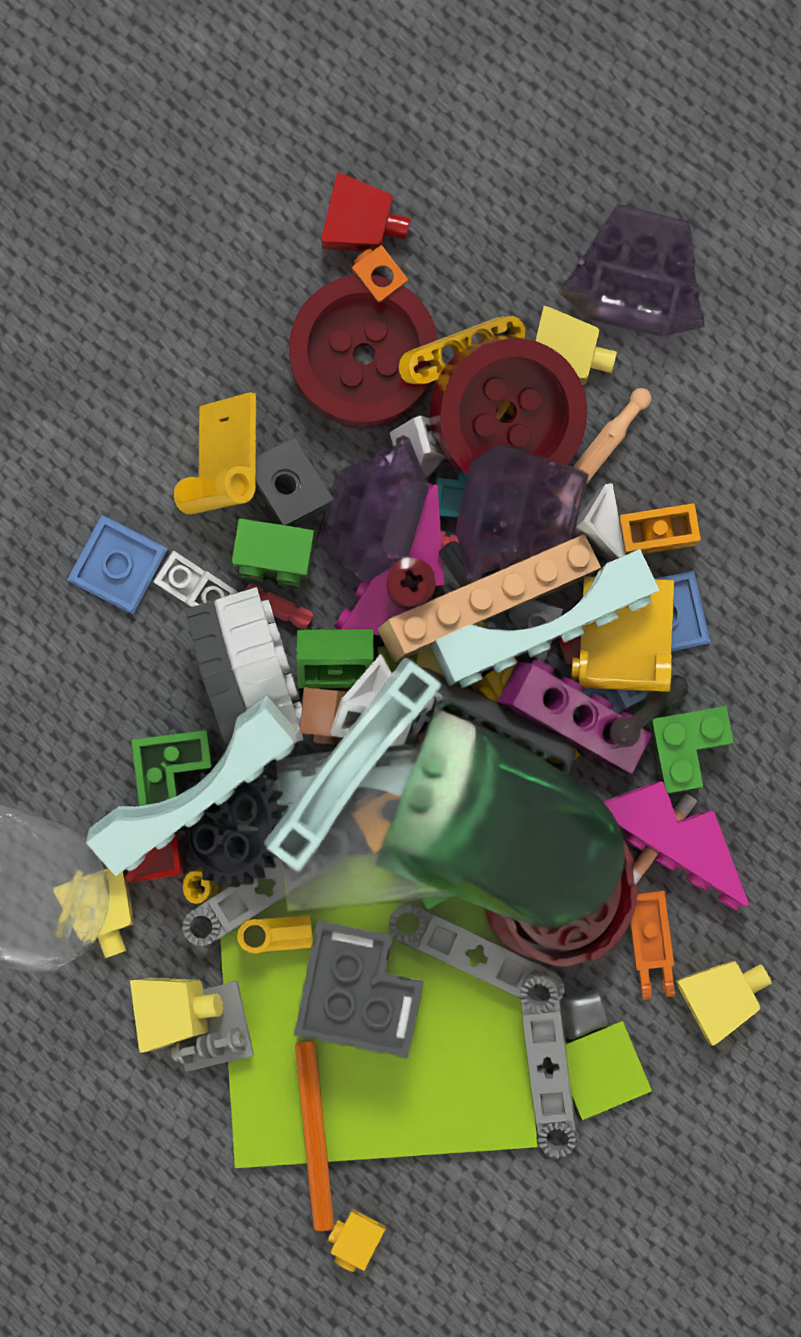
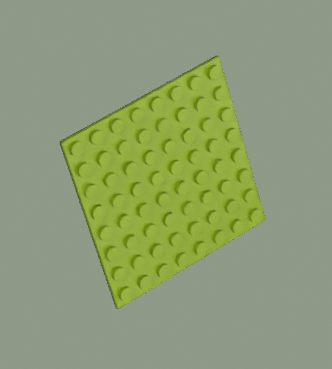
M493 846L480 847L486 859ZM396 853L346 856L335 866L250 919L310 915L313 942L317 920L392 935L389 928V919L393 911L402 905H414L518 954L508 948L497 937L487 920L482 902V880L426 910ZM265 878L257 879L259 886L255 889L258 895L265 893L268 897L274 894L272 887L276 884L273 878L270 880ZM221 886L220 892L224 891L228 887ZM403 913L397 919V928L402 934L411 935L419 927V920L413 913ZM241 925L220 938L223 984L238 981L254 1056L228 1062L235 1168L307 1163L295 1051L296 1043L302 1041H314L316 1044L328 1162L538 1147L521 999L405 944L393 936L386 973L423 980L408 1058H403L389 1053H379L359 1049L354 1046H344L320 1041L315 1038L294 1035L311 948L249 953L240 946L238 941V931ZM252 925L246 928L243 938L248 946L256 948L264 943L266 934L262 927ZM477 945L475 950L468 948L466 951V956L470 958V966L476 967L478 962L485 964L487 961V957L483 955L484 948Z

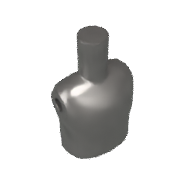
M597 988L581 994L566 996L560 1000L564 1034L569 1040L609 1026Z

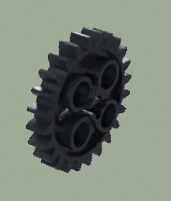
M264 771L249 783L243 781L233 788V794L222 803V807L213 803L204 810V815L194 825L190 827L183 825L178 829L186 833V836L178 842L179 845L189 846V850L183 857L184 859L195 860L191 870L203 872V880L214 881L216 886L240 887V885H252L254 878L264 879L266 877L264 868L276 867L272 856L275 854L267 849L264 841L280 822L281 813L288 809V805L277 803L283 792L271 790L275 780L263 778ZM202 772L201 780L205 778L209 773ZM192 782V783L190 784V785H191V788L194 787L195 785H197L198 783H193V782ZM252 805H253V807H254V813H253V815H251ZM210 816L215 819L228 820L235 824L256 827L259 829V834L249 831H238L234 827L209 823L207 817ZM244 843L246 844L245 853L243 852Z

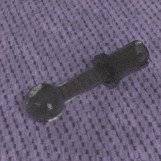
M673 675L671 677L670 692H648L646 695L647 704L631 718L622 717L612 724L610 735L614 743L620 747H631L636 744L641 735V728L656 715L660 717L668 716L672 712L673 706L688 694L687 689H689L687 681L679 675Z

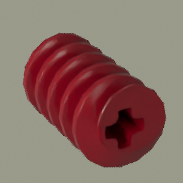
M415 557L403 558L396 562L389 570L387 578L388 596L396 606L405 610H411L427 603L432 598L436 585L435 574L431 566L424 560ZM410 575L413 581L420 580L416 592L412 593L409 587L402 588V585L405 583V577Z

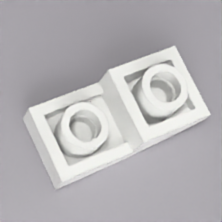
M175 551L170 553L152 581L191 607L210 601L216 603V599L238 592Z

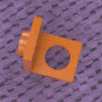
M382 245L374 251L371 248L364 251L354 260L355 265L352 266V275H357L379 303L408 282V278ZM378 267H387L393 273V281L387 287H378L371 279L372 272Z

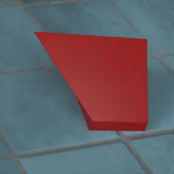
M179 830L174 832V838L161 849L154 847L147 852L142 863L129 871L124 879L129 883H138L184 876L182 848L178 843L180 841Z

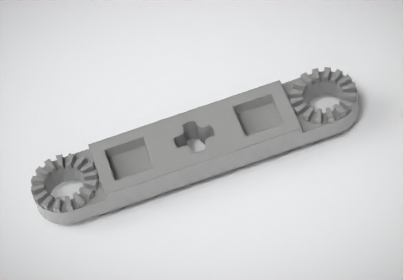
M330 827L326 835H334L339 839L341 843L339 853L333 857H326L319 851L318 845L299 872L277 856L273 859L276 865L275 868H264L265 879L270 880L273 878L276 882L272 887L274 892L272 896L268 897L265 893L260 895L256 893L255 889L259 886L257 880L259 878H254L252 885L228 887L186 915L182 925L185 938L196 946L212 944L341 862L346 857L349 849L347 837L341 830ZM205 916L211 921L212 931L208 937L197 938L193 935L191 923L196 917Z
M402 905L396 908L390 916L389 928L397 940L520 998V989L524 979L530 974L542 972L555 979L559 987L560 1000L563 997L564 983L557 973L414 905ZM403 913H413L419 920L417 931L411 935L402 934L397 928V919ZM477 945H480L484 948L483 955L487 957V961L485 964L478 962L476 967H472L469 965L470 958L466 956V951L468 948L475 950ZM532 985L529 988L530 997L535 1001H545L536 996L534 991L535 985Z
M537 972L527 976L521 985L522 1018L538 1142L545 1154H549L550 1157L560 1158L567 1156L575 1148L577 1129L559 987L552 976ZM536 983L539 985L541 983L543 986L546 985V988H549L550 997L545 1001H535L529 995V988ZM546 1057L551 1058L552 1063L559 1064V1066L554 1067L552 1074H547L545 1068H539L538 1066L543 1064ZM555 1128L556 1130L558 1128L561 1131L564 1130L569 1140L561 1146L551 1144L547 1138L550 1130Z

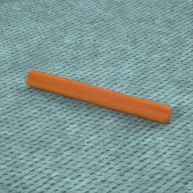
M302 1041L296 1043L295 1051L313 1227L315 1231H329L334 1228L316 1044L314 1041Z

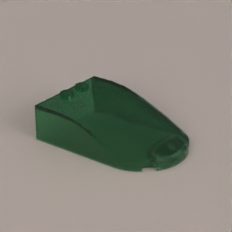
M436 709L375 865L528 925L548 928L563 927L587 916L590 917L610 898L622 874L624 842L621 830L612 812L590 790L537 755L507 738Z

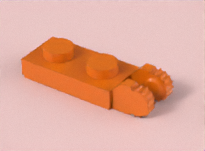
M665 891L638 894L634 914L630 921L635 969L639 970L642 999H651L652 984L649 979L648 969L661 967L663 992L666 997L674 996L675 989L672 973L674 959Z

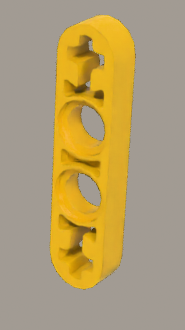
M515 316L496 317L420 346L403 354L399 362V373L402 379L410 384L430 383L438 379L446 366L442 360V351L445 346L449 345L455 356L458 352H462L471 346L474 335L479 334L482 339L494 337V334L505 332L507 327L510 328L511 333L507 336L525 339L524 324ZM418 361H430L432 365L420 368L418 373L414 371V366L418 364Z

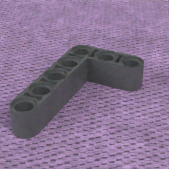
M421 668L441 685L418 716L412 721L403 748L389 746L396 753L385 751L376 762V768L390 766L389 759L406 757L424 721L549 784H560L568 778L575 757V748L567 739L466 687L462 688L458 683L449 687L443 675L428 668ZM447 705L457 706L462 712L452 711ZM481 723H490L495 729H487ZM515 740L525 741L529 746H520ZM551 757L558 758V759L561 760L563 763H562V764L553 763L552 761L549 760V758H551Z

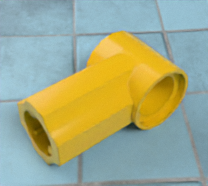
M310 915L248 920L241 925L238 931L239 944L249 953L311 948L313 942ZM252 925L262 927L266 934L264 943L256 948L248 946L243 938L246 928Z

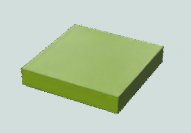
M622 1020L566 1043L572 1097L582 1120L652 1091Z

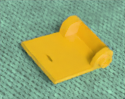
M249 392L199 406V478L188 477L181 479L174 488L176 506L180 511L188 515L243 504L253 497L256 480V393Z
M584 576L583 596L591 587L595 577ZM654 579L659 591L650 596L651 604L634 612L630 611L629 606L616 612L618 619L601 627H597L595 622L582 627L585 633L581 635L580 658L573 657L572 680H579V684L584 688L670 692L674 580Z

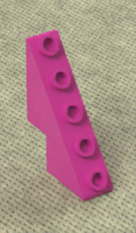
M428 482L425 483L415 499L416 502L421 504L413 517L406 513L395 530V533L400 535V538L393 548L387 545L384 547L374 563L380 569L373 580L368 577L364 578L354 594L360 600L353 611L347 608L344 609L334 625L335 628L338 630L373 629V635H380L378 628L388 619L409 611L396 606L391 601L387 592L389 570L396 562L403 558L415 557L424 560L431 566L435 574V586L445 585L443 560L438 553L442 548L438 484L431 485ZM411 575L406 576L402 588L417 587L420 580L413 581Z
M655 781L590 806L591 812L594 813L593 817L605 822L612 828L615 826L626 833L623 840L641 851H643L645 846L658 854L655 858L658 863L672 871L679 867L687 872L689 875L686 880L699 889L706 891L708 887L721 894L718 901L734 911H738L740 906L749 905L714 810H705L678 821L663 781Z

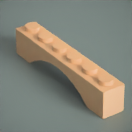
M583 534L390 618L378 628V632L393 663H396L429 648L435 640L463 627L476 625L521 604L582 581L584 576H591L601 566L586 535Z

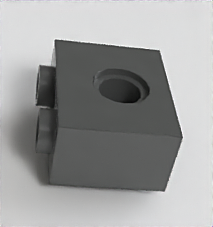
M295 437L256 457L255 493L251 500L254 509L264 518L266 523L298 527L325 513L334 500L330 485L323 477H319L312 466L313 461L309 451L304 446H300ZM281 484L285 486L290 494L285 495L278 492L275 485Z

